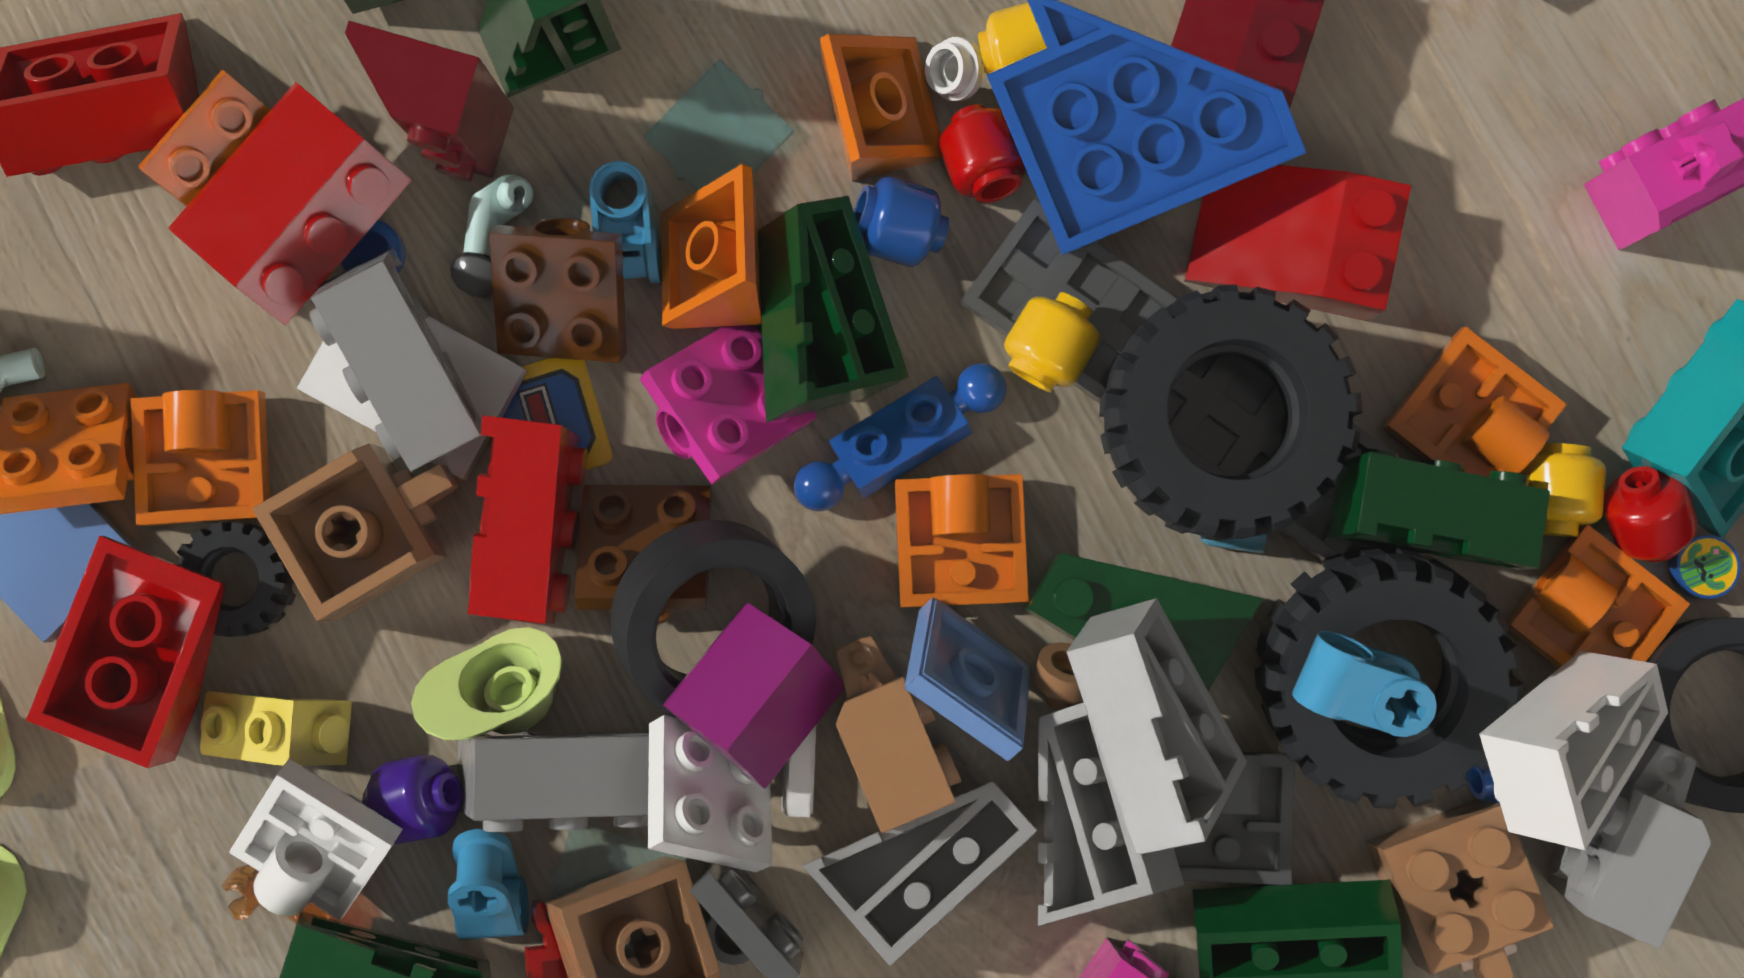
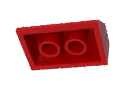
M173 14L0 47V165L6 177L26 173L37 176L47 175L56 172L63 166L88 161L105 164L116 161L125 154L153 149L199 97L188 30L183 14Z
M295 82L172 222L168 229L235 288L286 326L412 180Z

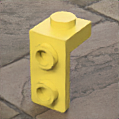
M208 691L204 697L203 716L201 719L200 752L202 755L280 766H284L288 759H291L300 766L347 765L352 701L340 699H284Z

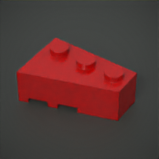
M482 415L481 436L493 438L488 474L480 473L477 478L476 496L484 497L480 532L475 533L473 536L468 614L555 624L556 612L565 613L569 601L571 577L569 574H562L565 548L574 549L577 540L579 512L570 510L573 485L582 486L584 483L588 458L587 448L579 447L580 436L562 425Z

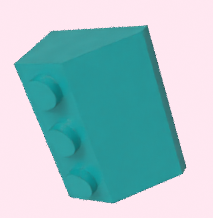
M1736 299L1726 314L1709 327L1704 342L1687 364L1671 376L1666 386V391L1649 413L1633 425L1627 441L1621 447L1633 467H1652L1657 472L1672 477L1684 484L1689 490L1698 524L1712 535L1722 539L1744 512V301Z

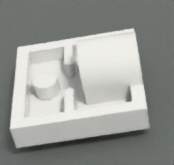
M666 715L659 717L649 723L648 849L751 872H759L772 866L770 784L766 789L762 788L680 719Z
M288 759L276 775L229 853L259 871L253 884L254 894L259 903L268 911L277 915L292 916L301 913L309 903H312L341 921L396 841L402 828L329 784L321 777Z

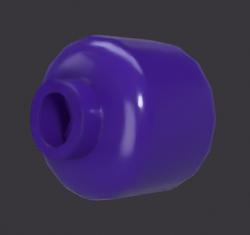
M431 754L420 755L381 764L373 771L363 793L362 804L402 828L394 844H403L445 835L454 826L459 815L463 800V789L459 779L443 759Z

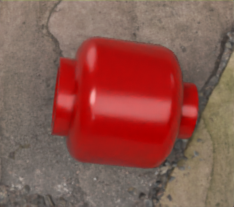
M982 104L966 106L953 115L951 123L940 136L939 152L951 182L959 194L969 198H976L981 203H991L1010 196L1022 185V177L1027 173V170L1000 108H986Z
M1639 466L1627 470L1621 476L1614 479L1605 490L1603 513L1614 545L1621 549L1626 556L1648 562L1665 561L1679 554L1695 537L1698 520L1688 488L1676 479L1657 472L1652 467Z

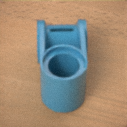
M612 161L605 163L595 171L590 180L589 193L592 229L595 232L622 233L623 257H626L623 258L624 279L648 278L651 284L661 283V252L658 231L655 226L653 195L650 185L637 167L628 162ZM619 180H630L636 183L638 188L637 197L630 206L623 209H613L607 206L606 193L613 183Z
M1321 630L1317 633L1292 691V696L1298 703L1317 714L1336 720L1352 721L1400 737L1416 735L1426 729L1434 719L1437 708L1435 695L1427 684L1420 680L1419 672L1410 660L1401 655L1364 645L1346 635Z
M483 829L468 830L459 834L453 841L452 856L457 868L456 882L448 889V905L454 917L458 939L470 940L525 936L529 924L528 890L524 877L521 878L511 841L500 832H486Z

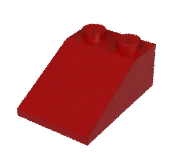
M1276 165L1209 193L1201 198L1184 282L1211 288L1219 285L1237 284L1239 292H1250L1257 286L1276 291L1275 301L1288 304L1295 299L1312 310L1369 321L1386 311L1412 185L1348 171Z
M99 536L26 721L145 768L175 761L199 702L225 583L106 536Z

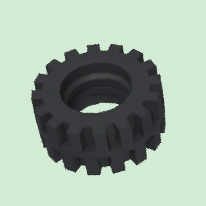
M219 522L210 524L211 528L199 529L190 535L193 541L190 544H182L177 551V554L182 556L178 565L212 578L214 567L223 556L232 552H240L247 555L255 563L259 572V585L255 595L247 603L238 607H231L221 602L214 635L240 637L260 633L269 629L268 626L270 624L279 622L286 615L283 612L286 605H292L296 597L295 594L291 593L292 586L295 583L262 527L242 522Z

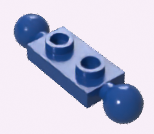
M987 363L973 364L960 374L956 389L950 393L947 392L939 378L935 376L830 439L829 443L839 460L832 464L824 461H813L804 465L794 479V493L797 500L802 506L811 511L821 512L829 510L840 501L844 492V486L853 481L863 499L971 435L972 431L969 423L963 414L967 411L988 413L997 409L1004 401L1007 392V384L1003 374L993 365Z

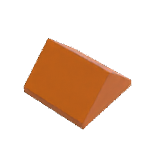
M827 34L821 37L822 65L852 182L942 159L938 148L941 134L916 37Z
M740 164L661 212L662 326L670 329L762 324L758 247L759 219L752 167Z

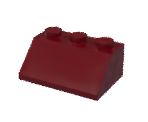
M1185 0L1171 46L1281 89L1290 109L1325 0Z
M348 21L345 35L390 117L407 133V141L422 149L421 156L435 162V170L441 174L468 182L472 181L474 173L493 178L514 107L481 59L473 55Z

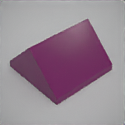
M745 603L664 702L663 706L758 785L766 789L845 687L843 680L812 644L750 603Z

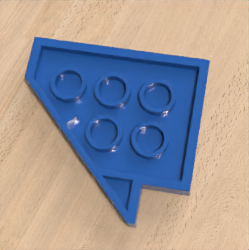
M1027 0L1047 48L987 74L1062 255L1306 153L1281 89L1059 0Z

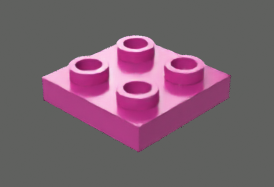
M754 325L723 326L647 369L639 379L659 407L656 413V425L665 444L679 458L686 460L693 457L711 485L804 429L817 418L813 411L766 423L763 342L761 334Z

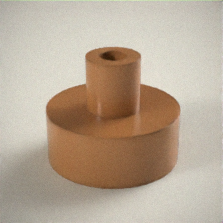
M1052 643L1042 648L1033 674L1034 683L1047 696L1046 701L1048 705L1057 710L1071 707L1072 703L1083 702L1067 655V650L1071 643Z

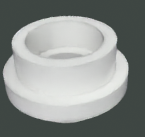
M951 37L934 46L929 52L925 62V77L932 90L937 92L942 98L949 101L967 100L978 91L982 83L984 64L980 49L972 40L963 37Z

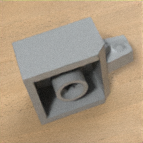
M1652 740L1586 850L1557 845L1550 860L1549 871L1552 876L1548 883L1585 916L1660 949L1712 844L1704 821L1683 809L1697 760L1678 749Z

